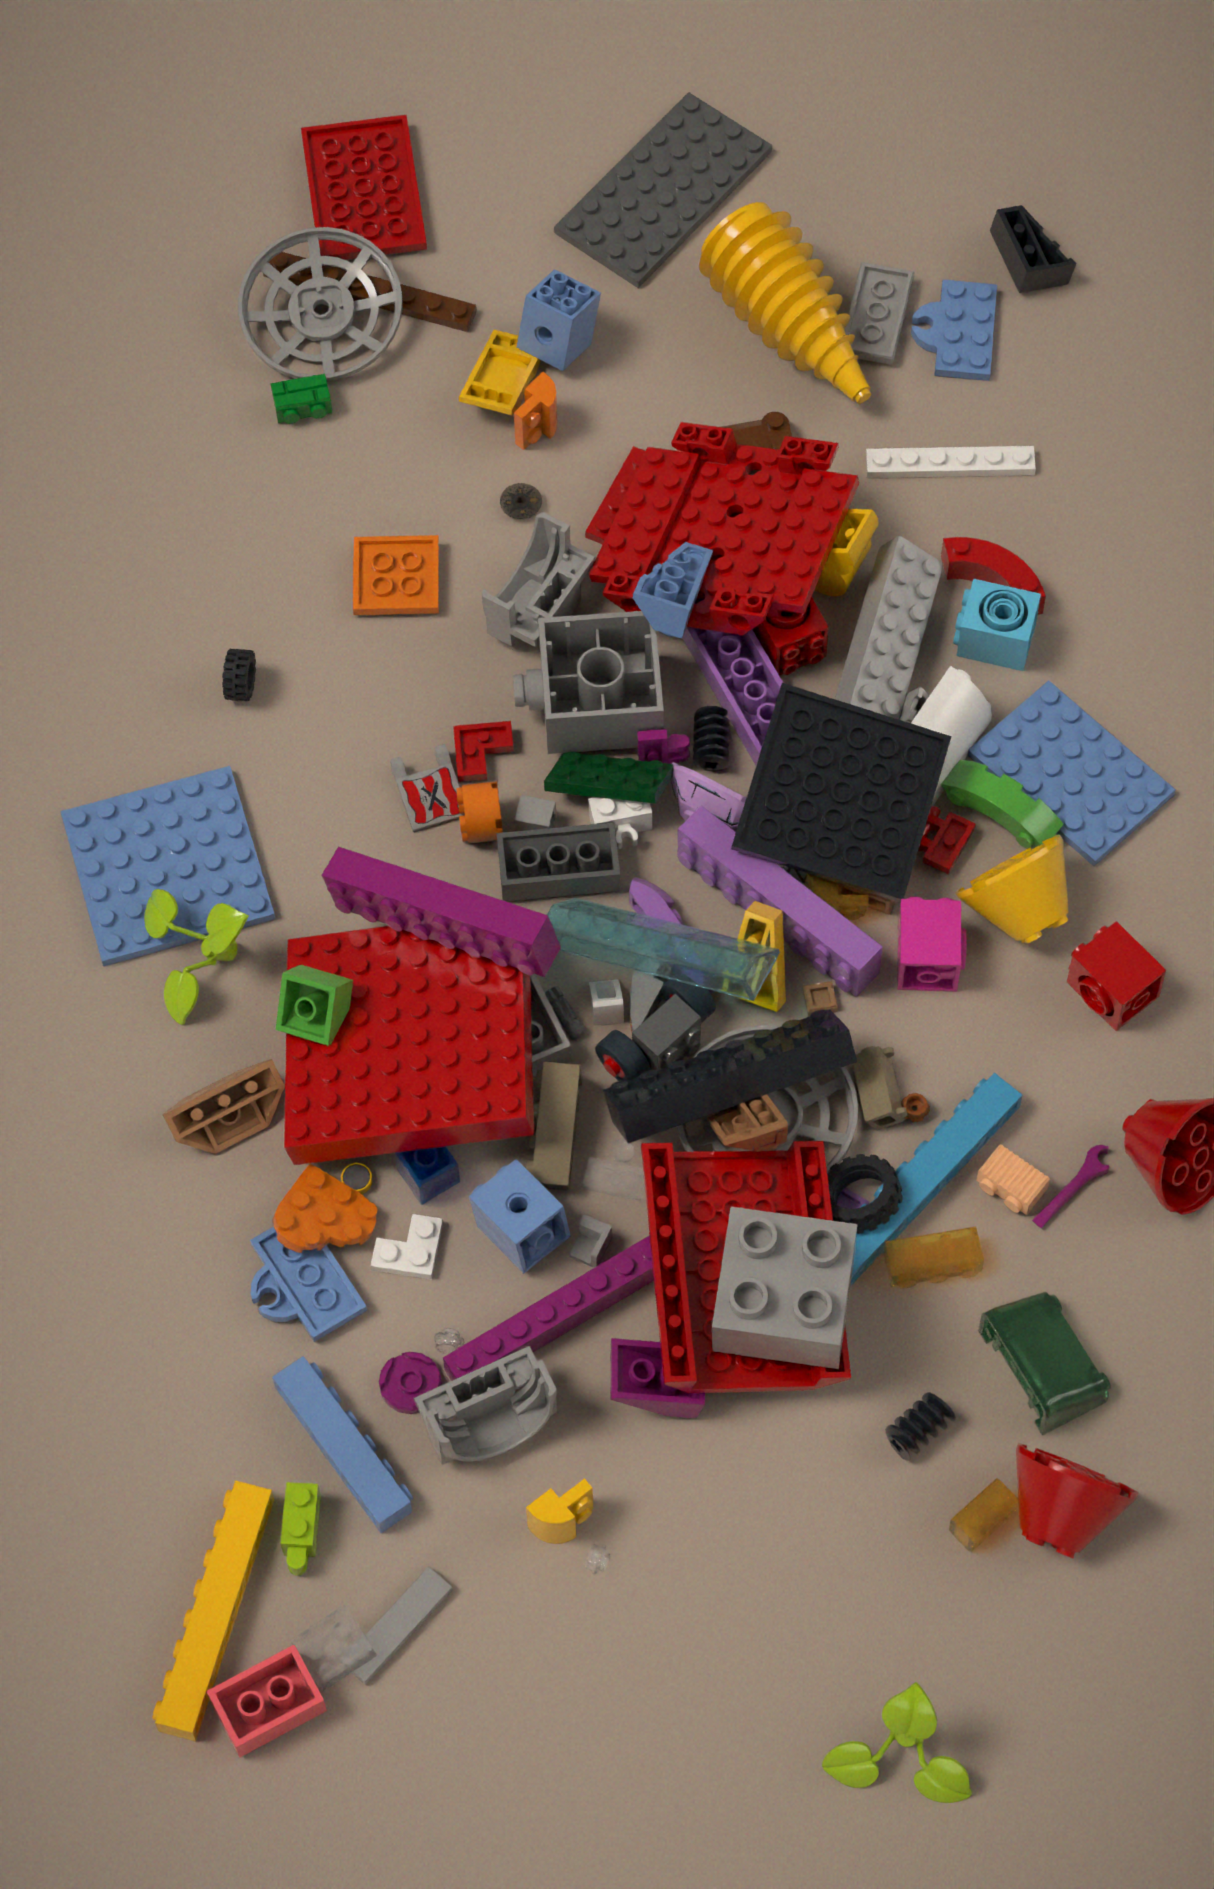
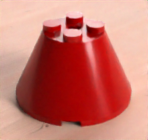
M1214 1098L1163 1101L1149 1099L1134 1115H1129L1125 1119L1122 1126L1123 1131L1126 1132L1124 1138L1125 1152L1129 1155L1159 1203L1166 1210L1177 1212L1181 1215L1190 1214L1202 1208L1214 1197Z
M1018 1443L1016 1447L1019 1528L1023 1530L1021 1535L1025 1536L1026 1540L1044 1546L1046 1541L1051 1543V1547L1055 1548L1056 1552L1074 1558L1075 1553H1080L1138 1496V1492L1129 1486L1106 1479L1105 1475L1038 1448L1032 1452L1026 1449L1028 1445Z

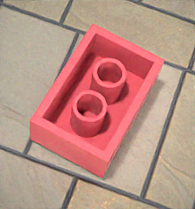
M295 1645L207 1690L210 1702L239 1758L327 1711L324 1699Z

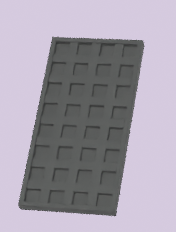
M688 92L554 226V233L639 288L772 152V144Z

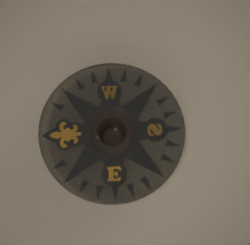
M517 483L503 491L500 497V505L503 512L509 517L527 519L534 516L540 510L542 497L534 486L526 483Z

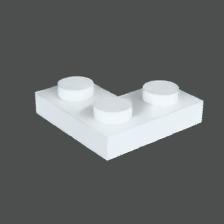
M412 1214L407 1242L376 1238L370 1265L371 1271L432 1280L443 1227V1218Z

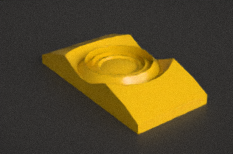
M494 329L459 395V402L513 415L520 407L524 397V389L535 377L541 360L517 348L518 335Z

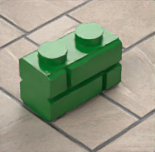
M325 373L270 383L278 423L293 424L299 421V419L308 417L319 419L332 413L331 398Z

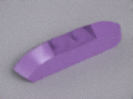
M634 877L629 889V904L660 949L666 953V957L677 972L681 970L689 972L706 987L710 994L715 993L717 972L709 950L705 947H699L693 933L685 931L679 913L675 909H670L675 902L665 891L651 882Z

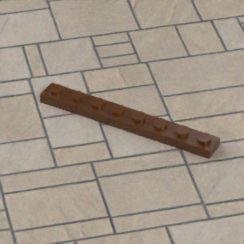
M281 252L268 263L281 273L293 263L306 258ZM322 266L323 277L333 278L338 281L347 272L334 266ZM311 267L297 272L288 280L299 286L301 283L312 279ZM367 275L373 283L377 296L393 292L390 281ZM356 278L348 288L353 301L369 298L365 287ZM400 284L403 306L402 315L468 332L477 312L476 304ZM395 303L379 308L395 312Z

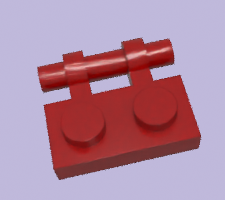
M931 806L918 851L926 852L923 856V863L949 875L973 834L976 823L952 812H949L945 820L938 817L941 810L937 806ZM930 830L937 831L933 841L926 838Z

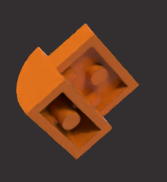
M544 372L538 375L524 389L525 403L514 412L515 444L522 450H525L531 443H536L542 433L551 439L557 430L556 386L553 380Z

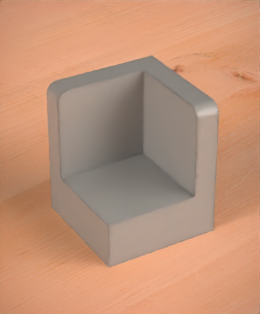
M522 795L514 819L515 831L553 828L556 818L555 801Z
M584 1214L579 1223V1235L570 1251V1257L593 1268L597 1267L612 1240V1226Z

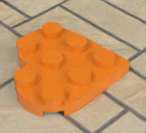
M309 1163L279 1203L272 1223H274V1229L277 1232V1240L286 1248L295 1252L302 1253L303 1250H313L316 1248L319 1251L328 1243L344 1248L345 1244L354 1245L359 1243V1245H362L371 1237L377 1222L376 1214L378 1210L376 1205L361 1193Z

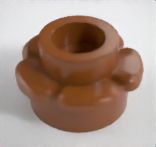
M909 1094L901 1101L902 1107L907 1109V1116L904 1118L911 1119L912 1122L922 1121L924 1116H927L930 1112V1106L926 1098L921 1094ZM912 1107H917V1110H912Z

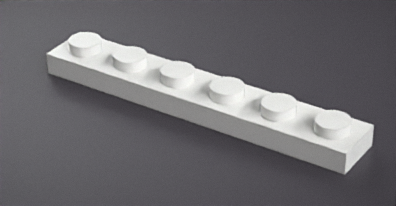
M1034 446L866 449L867 478L1035 475L1036 470Z

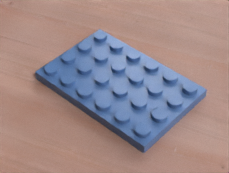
M1049 680L976 742L968 752V756L974 762L988 766L989 770L987 772L1000 778L1003 774H1006L1022 784L1024 787L1021 791L1034 799L1035 802L1040 798L1063 823V826L1056 834L1061 835L1065 842L1093 866L1098 864L1169 801L1176 789Z

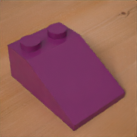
M611 1339L610 1400L664 1416L698 1417L705 1406V1393H686L664 1384L660 1342Z

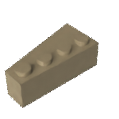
M543 1062V1070H537L536 1088H541L540 1100H534L533 1104L534 1118H538L537 1130H534V1135H530V1148H535L534 1160H528L527 1170L548 1189L570 1190L574 1156L572 1144L575 1142L577 1129L575 1114L579 1111L580 1088L578 1086H582L583 1077L581 1067L577 1064Z

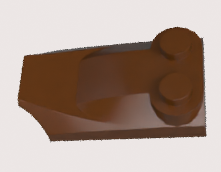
M780 412L767 413L762 420L721 426L733 429L736 443L741 445L779 450L784 437H792L789 420ZM753 470L749 473V475L755 474L756 472L761 470Z

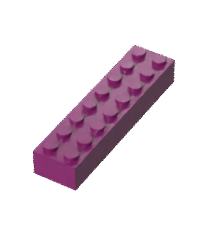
M339 846L321 875L335 903V907L343 913L350 914L352 912L361 915L367 921L385 923L396 931L405 930L413 933L420 939L427 940L429 938L440 942L447 948L453 949L456 947L465 950L471 956H483L492 959L493 962L500 966H513L527 975L536 974L545 977L561 949L548 915Z

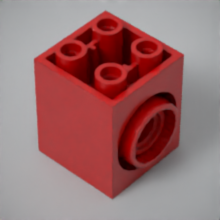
M812 597L804 614L782 611L780 617L767 615L764 622L752 629L779 676L792 674L798 668L809 663L816 664L827 656L829 626Z
M1117 921L1109 927L1106 925L1101 927L1094 934L1093 940L1086 945L1084 943L1080 944L1071 954L1072 959L1068 967L1067 983L1082 997L1088 1007L1099 1014L1115 1031L1119 1030L1160 997L1166 969Z

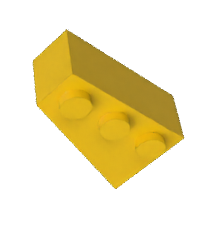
M754 901L745 911L721 992L778 1012L786 1002L783 911Z

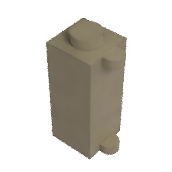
M879 1046L866 1047L861 1050V1053L856 1054L857 1062L853 1063L865 1122L877 1131L905 1121L904 1117L907 1116V1109L902 1107L891 1059L894 1056V1049L892 1047L883 1049Z

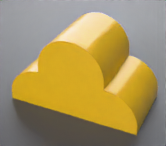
M848 509L815 591L828 596H841L847 591L871 549L870 539L879 525L878 517L872 509Z

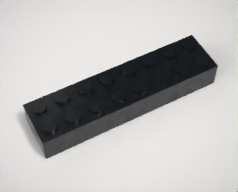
M822 1009L813 1012L807 1018L786 1021L781 1027L776 1029L761 1030L756 1032L753 1037L730 1041L725 1047L716 1050H704L698 1053L697 1057L673 1061L668 1067L663 1069L645 1071L639 1077L632 1080L617 1081L611 1087L603 1089L612 1123L629 1144L856 1063L857 1058L847 1026L831 1009Z

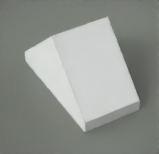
M619 979L589 982L594 1026L624 1023L623 997Z

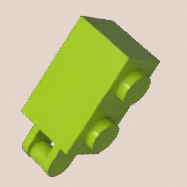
M286 1482L280 1544L283 1555L287 1556L288 1569L295 1576H300L306 1572L308 1557H316L321 1494L319 1485L314 1483Z

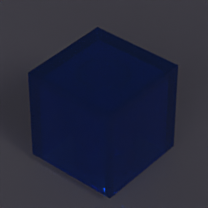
M446 1146L395 1152L397 1170L421 1205L460 1183L458 1163Z

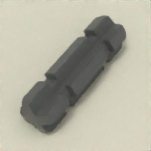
M554 986L548 989L545 995L550 1005L553 1006V1011L559 1021L567 1029L566 1032L570 1038L577 1040L585 1035V1028L581 1021L577 1020L576 1013L567 999L563 997L564 994L560 988Z

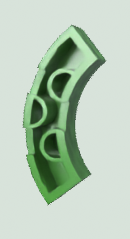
M960 760L941 783V786L947 792L948 799L952 803L972 808L992 818L1014 835L1017 842L1024 848L1028 849L1031 847L1033 849L1043 844L1042 841L1055 836L1063 826L1058 816L1040 798L1035 802L1034 799L1021 791L1024 787L1022 784L1006 774H1003L1000 778L987 772L989 768L986 765L968 760Z

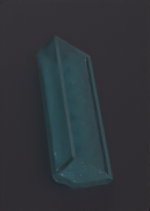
M579 898L555 903L547 913L559 941L560 951L751 1001L755 1000L780 954L777 948Z

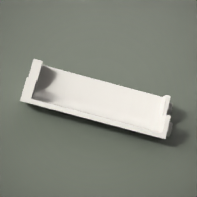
M952 666L948 668L911 722V724L952 736L931 806L936 803L944 791L941 783L960 760L966 759L969 749L978 741L992 719L991 704L975 684L971 682L970 675Z

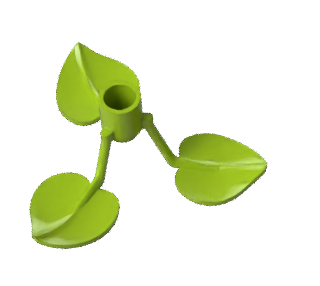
M155 889L148 899L144 915L145 928L148 934L153 938H163L170 928L173 931L203 940L201 951L208 958L206 961L185 967L183 972L173 970L166 980L164 986L166 1008L177 1023L185 1025L186 1018L193 1010L199 994L198 981L190 972L208 965L215 966L217 960L229 962L234 960L238 949L235 940L249 915L238 911L228 904L218 903L211 909L207 917L206 929L209 935L206 936L176 926L172 922L178 913L175 898L166 890Z
M917 1682L885 1703L882 1710V1719L891 1731L889 1737L876 1754L872 1755L870 1747L863 1742L849 1741L830 1750L822 1762L824 1771L840 1783L852 1788H864L873 1784L878 1778L879 1768L875 1762L879 1761L891 1743L897 1740L904 1747L917 1746L919 1764L923 1769L915 1773L913 1781L923 1796L936 1802L954 1803L965 1800L972 1795L969 1775L964 1766L956 1759L937 1756L932 1758L929 1763L925 1760L923 1742L924 1739L929 1738L935 1732L937 1716L929 1697Z

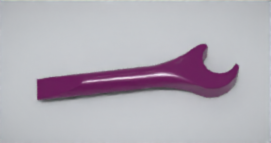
M1096 1145L1090 1148L1085 1162L1077 1175L1032 1220L1038 1227L1042 1228L1083 1185L1098 1176L1108 1173L1110 1166L1101 1164L1097 1158L1100 1154L1108 1153V1146Z

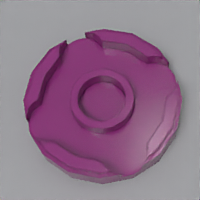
M410 1351L388 1360L382 1368L379 1378V1387L383 1400L390 1408L405 1414L420 1413L414 1398L442 1386L440 1372L434 1361L422 1353Z

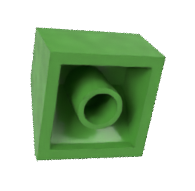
M298 965L283 972L275 1030L321 1044L331 1045L350 1009L353 980L304 965Z

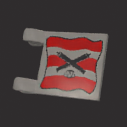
M445 744L435 747V756L439 767L407 776L401 757L391 759L390 761L391 770L413 832L457 820L459 816L465 815L459 813L456 788L460 787Z

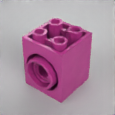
M910 897L908 899H901L898 919L897 990L957 992L960 970L965 969L967 944L966 929L961 928V901L951 898L924 900L921 897Z

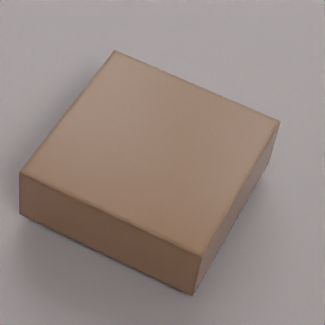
M832 981L803 985L802 991L808 1017L813 1012L822 1009H831L833 1013L838 1012Z

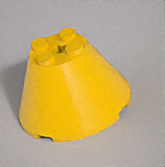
M1061 835L1042 841L1043 844L1033 849L1030 847L971 880L972 887L966 890L963 887L955 892L956 896L1016 941L1021 940L1022 943H1030L1043 935L1041 930L1046 927L1054 929L1068 921L1066 915L1069 913L1064 846Z

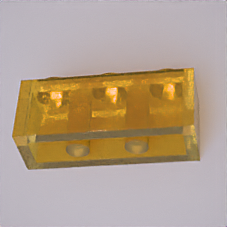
M976 1226L885 1241L883 1254L891 1287L910 1288L919 1282L925 1281L940 1283L949 1277L955 1276L970 1278L982 1272L984 1258Z

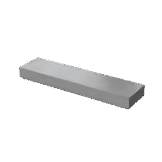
M428 1566L341 1661L342 1665L366 1685L453 1591L452 1586Z

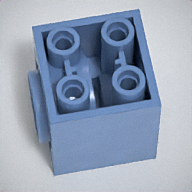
M554 269L525 296L517 348L564 371L592 343L601 292Z
M517 1159L511 1164L501 1167L493 1178L485 1184L478 1185L469 1196L477 1227L523 1274L571 1237L564 1206Z

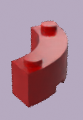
M943 538L941 559L942 563H944L943 567L947 580L963 579L973 581V579L1040 593L1038 615L1043 614L1046 599L1043 586L1033 570L1016 554L998 544L977 538Z

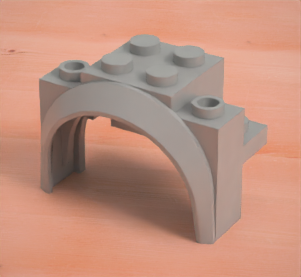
M545 512L536 516L529 544L507 583L495 597L488 594L486 589H483L482 605L486 616L487 634L510 646L519 638L536 647L539 642L538 618L571 616L581 602L580 583L592 568L595 556L571 545L570 525Z
M530 1346L419 1395L414 1398V1401L428 1429L429 1439L441 1464L444 1465L455 1459L467 1462L486 1460L506 1453L526 1442L546 1424L550 1416L557 1413V1388L543 1360L537 1361ZM523 1387L515 1394L516 1389Z

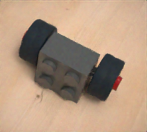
M681 970L662 986V993L667 1002L632 1032V1040L624 1033L613 1030L596 1045V1054L609 1074L618 1081H629L639 1077L645 1071L663 1069L668 1067L673 1061L682 1060L685 1056L691 1057L696 1053L701 1045V1023L714 1013L716 1004L709 991L695 976Z

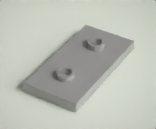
M861 262L848 312L850 320L844 329L846 335H855L851 347L854 354L859 356L858 359L893 365L915 271Z

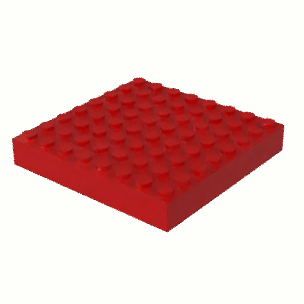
M389 926L288 939L287 970L298 965H304L353 980L350 1009L331 1045L321 1044L286 1033L284 1148L294 1165L534 1135L530 975L521 972L513 966H500L493 962L492 959L483 956L474 957L465 950L456 947L450 949L438 941L429 938L423 940L411 932L405 930L396 931Z

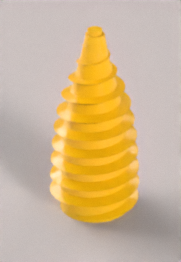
M764 202L745 205L728 215L710 232L701 249L702 255L699 269L703 276L710 278L712 289L722 293V300L729 307L735 308L734 311L737 318L748 322L750 332L755 335H762L764 345L768 348L777 349L778 356L786 361L795 360V366L798 370H814V376L817 379H827L834 388L842 391L853 402L858 404L864 403L870 398L871 392L870 386L864 377L865 375H863L858 364L859 356L854 354L851 347L855 335H846L844 330L849 323L850 315L848 313L837 315L843 297L840 294L828 296L833 287L834 280L830 276L820 277L824 263L820 259H811L813 246L810 243H800L803 234L802 230L798 227H789L791 215L788 212L780 211L773 213Z

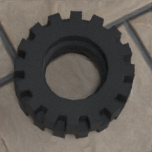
M230 648L227 651L223 666L224 673L222 674L224 699L248 702L252 698L256 678V659L253 650Z

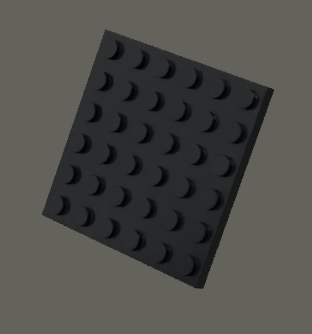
M782 683L731 849L901 903V899L905 897L952 736Z

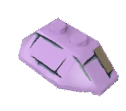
M673 762V777L670 783L680 816L686 821L702 805L736 832L746 797L692 769Z

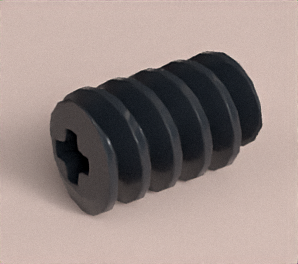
M704 706L694 713L693 762L704 770L721 771L729 767V760L727 759L729 757V750L727 749L729 747V740L727 738L730 736V730L728 729L730 720L726 717L728 711L722 707Z
M927 1392L922 1396V1401L914 1402L913 1409L905 1410L904 1417L900 1416L895 1419V1425L891 1424L886 1427V1436L896 1453L902 1459L910 1461L911 1457L907 1450L910 1449L918 1454L920 1449L917 1442L919 1441L927 1446L929 1440L926 1434L928 1433L936 1438L938 1432L935 1426L937 1425L945 1430L947 1424L944 1418L947 1417L954 1422L956 1416L946 1402L935 1394Z

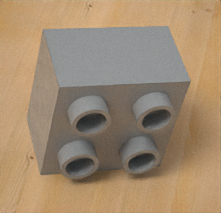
M731 1207L712 1323L713 1351L839 1369L856 1251L857 1224Z

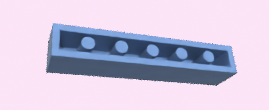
M302 1356L272 1376L274 1387L380 1533H383L412 1513L410 1501L413 1500V1497L403 1483L398 1485L392 1476L395 1475V1472L386 1459L380 1461L374 1453L377 1448L372 1439L367 1434L365 1436L360 1434L357 1429L359 1423L350 1410L344 1412L339 1403L342 1401L336 1390L332 1386L327 1388L321 1380L324 1376L316 1363L309 1364L305 1357Z

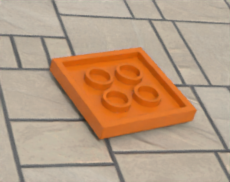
M439 535L354 537L353 615L439 614Z

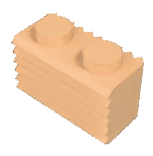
M999 1144L979 1169L976 1181L979 1182V1187L989 1195L996 1194L1004 1199V1204L1015 1213L1021 1211L1028 1215L1047 1191L1050 1178L1044 1175L1043 1172L1035 1169L1033 1165H1029L1028 1162L1019 1158L1012 1151H1009L1008 1148Z

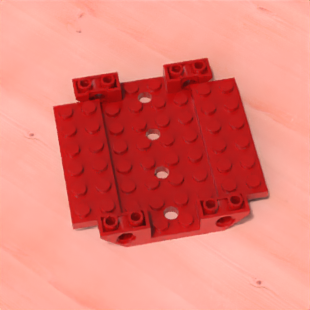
M680 422L671 442L672 447L678 451L647 447L589 572L591 582L606 584L603 596L626 612L641 611L632 598L640 577L644 574L649 575L653 572L654 566L658 563L662 565L673 551L685 542L713 550L711 558L716 555H723V557L715 561L710 560L696 598L704 600L694 604L687 627L744 635L764 622L767 615L780 617L782 611L804 614L860 483L858 475L826 471L832 465L839 444L785 436L779 450L736 443L734 432L731 428ZM753 470H761L756 472L754 475H749V473ZM735 512H742L741 514H738L736 517H729L731 514Z

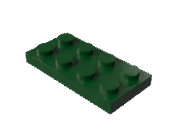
M567 752L560 756L545 778L544 790L547 792L656 804L673 777V764L662 763L657 760L648 762L629 757L621 759L601 754L593 756L578 752Z

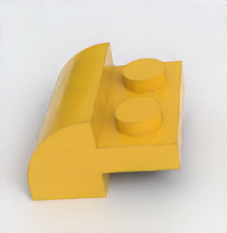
M585 1478L561 1497H558L553 1489L550 1488L526 1507L528 1529L537 1538L547 1543L561 1544L576 1538V1523L584 1522L592 1514L593 1488Z

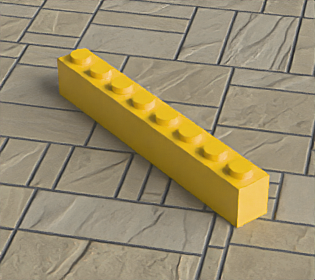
M235 1480L233 1489L226 1491L223 1501V1508H226L223 1519L216 1521L213 1531V1538H216L213 1549H208L205 1554L203 1567L206 1570L203 1579H198L195 1584L193 1597L196 1600L193 1609H188L184 1617L183 1628H186L183 1640L178 1639L175 1644L173 1658L176 1661L173 1670L166 1672L163 1681V1689H166L163 1700L157 1701L153 1711L152 1719L156 1720L155 1724L159 1732L195 1742L197 1740L210 1700L207 1690L215 1685L273 1507L274 1496L270 1489Z

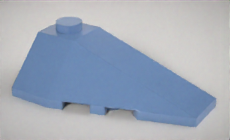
M685 542L673 551L662 565L658 563L654 566L653 572L640 577L632 598L654 630L662 632L667 636H675L682 639L713 550Z

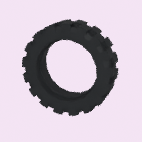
M857 1154L855 1158L849 1156L842 1159V1163L832 1165L830 1167L831 1171L827 1175L833 1221L857 1224V1234L864 1233V1230L867 1229L870 1231L877 1229V1226L881 1223L883 1225L890 1221L889 1217L897 1213L899 1210L898 1203H902L903 1198L901 1194L902 1186L893 1166H890L886 1159L880 1160L877 1155L872 1154L870 1157L865 1156V1154ZM870 1178L883 1183V1189L879 1196L864 1207L847 1209L837 1205V1198L850 1183Z

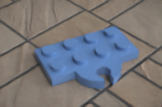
M943 279L940 302L925 304L914 313L912 324L927 323L931 326L927 330L921 329L918 326H912L911 335L917 345L926 351L936 353L934 376L989 381L997 284Z
M274 1226L250 1240L251 1246L264 1264L256 1272L251 1282L250 1294L253 1304L259 1302L261 1296L265 1293H274L277 1296L273 1304L262 1305L258 1309L259 1314L264 1318L274 1322H288L299 1318L315 1342L367 1311L366 1304L327 1245L319 1251L316 1248L313 1250H303L302 1253L295 1252L286 1248L277 1240V1232Z

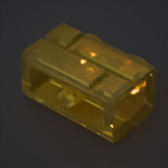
M996 1478L951 1519L949 1531L968 1551L972 1552L1004 1523V1519H1009L1017 1511L1018 1498L1000 1479Z

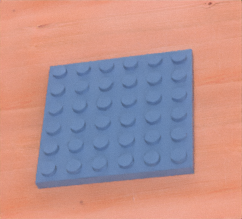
M230 766L60 811L103 966L200 940L173 931L170 928L163 938H153L148 934L145 928L144 915L148 899L155 889L166 890L175 898L178 913L172 922L176 926L206 936L209 935L206 929L207 917L211 909L218 903L228 904L238 911L249 915L243 928L275 920L273 907Z

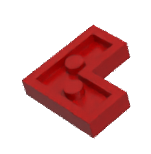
M511 721L453 726L458 782L487 779L485 754L514 752Z

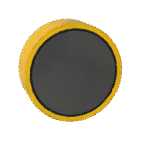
M352 1163L342 1171L341 1182L364 1194L372 1185L371 1171L364 1164Z

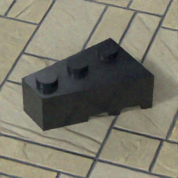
M1022 205L997 209L990 228V233L1018 292L1024 293L1068 285L1077 263L1072 258H1066L1059 250L1060 245L1055 240L1050 241L1042 232L1044 228Z

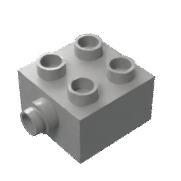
M642 611L538 618L541 669L526 670L527 675H513L515 707L529 705V710L544 709L548 754L638 748L637 731L664 729V708L657 633Z

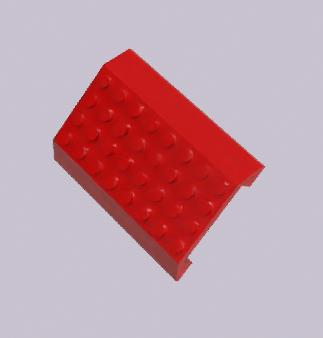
M793 1141L788 1150L759 1152H673L672 1143H642L641 1154L664 1384L686 1393L806 1391L850 1380L852 1377L846 1327L844 1328L839 1369L716 1352L712 1348V1323L730 1208L737 1207L833 1221L824 1142Z

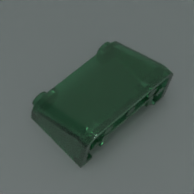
M1046 1291L994 1307L982 1313L978 1329L986 1344L993 1341L992 1347L994 1351H1000L1028 1396V1406L1030 1409L1034 1408L1037 1416L1040 1417L1034 1423L1042 1436L1106 1403L1109 1398L1108 1390L1111 1389L1107 1376L1103 1372H1098L1061 1313L1062 1306L1058 1298L1054 1294L1049 1295Z

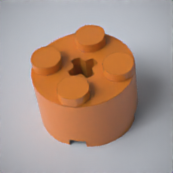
M497 781L467 784L456 788L459 813L465 814L459 816L462 841H468V843L496 841V833H503Z

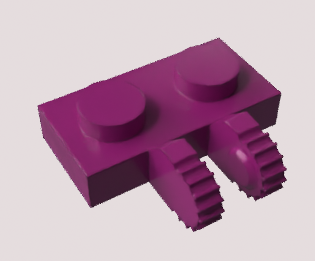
M667 729L637 731L639 761L650 762L657 760L662 763L672 764L673 762L683 763L690 758V751L688 749L690 747V740L687 735L672 734L667 738Z

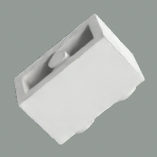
M600 797L588 799L591 824L614 822L618 849L622 848V839L624 837L631 838L633 845L637 846V832L652 830L650 803Z

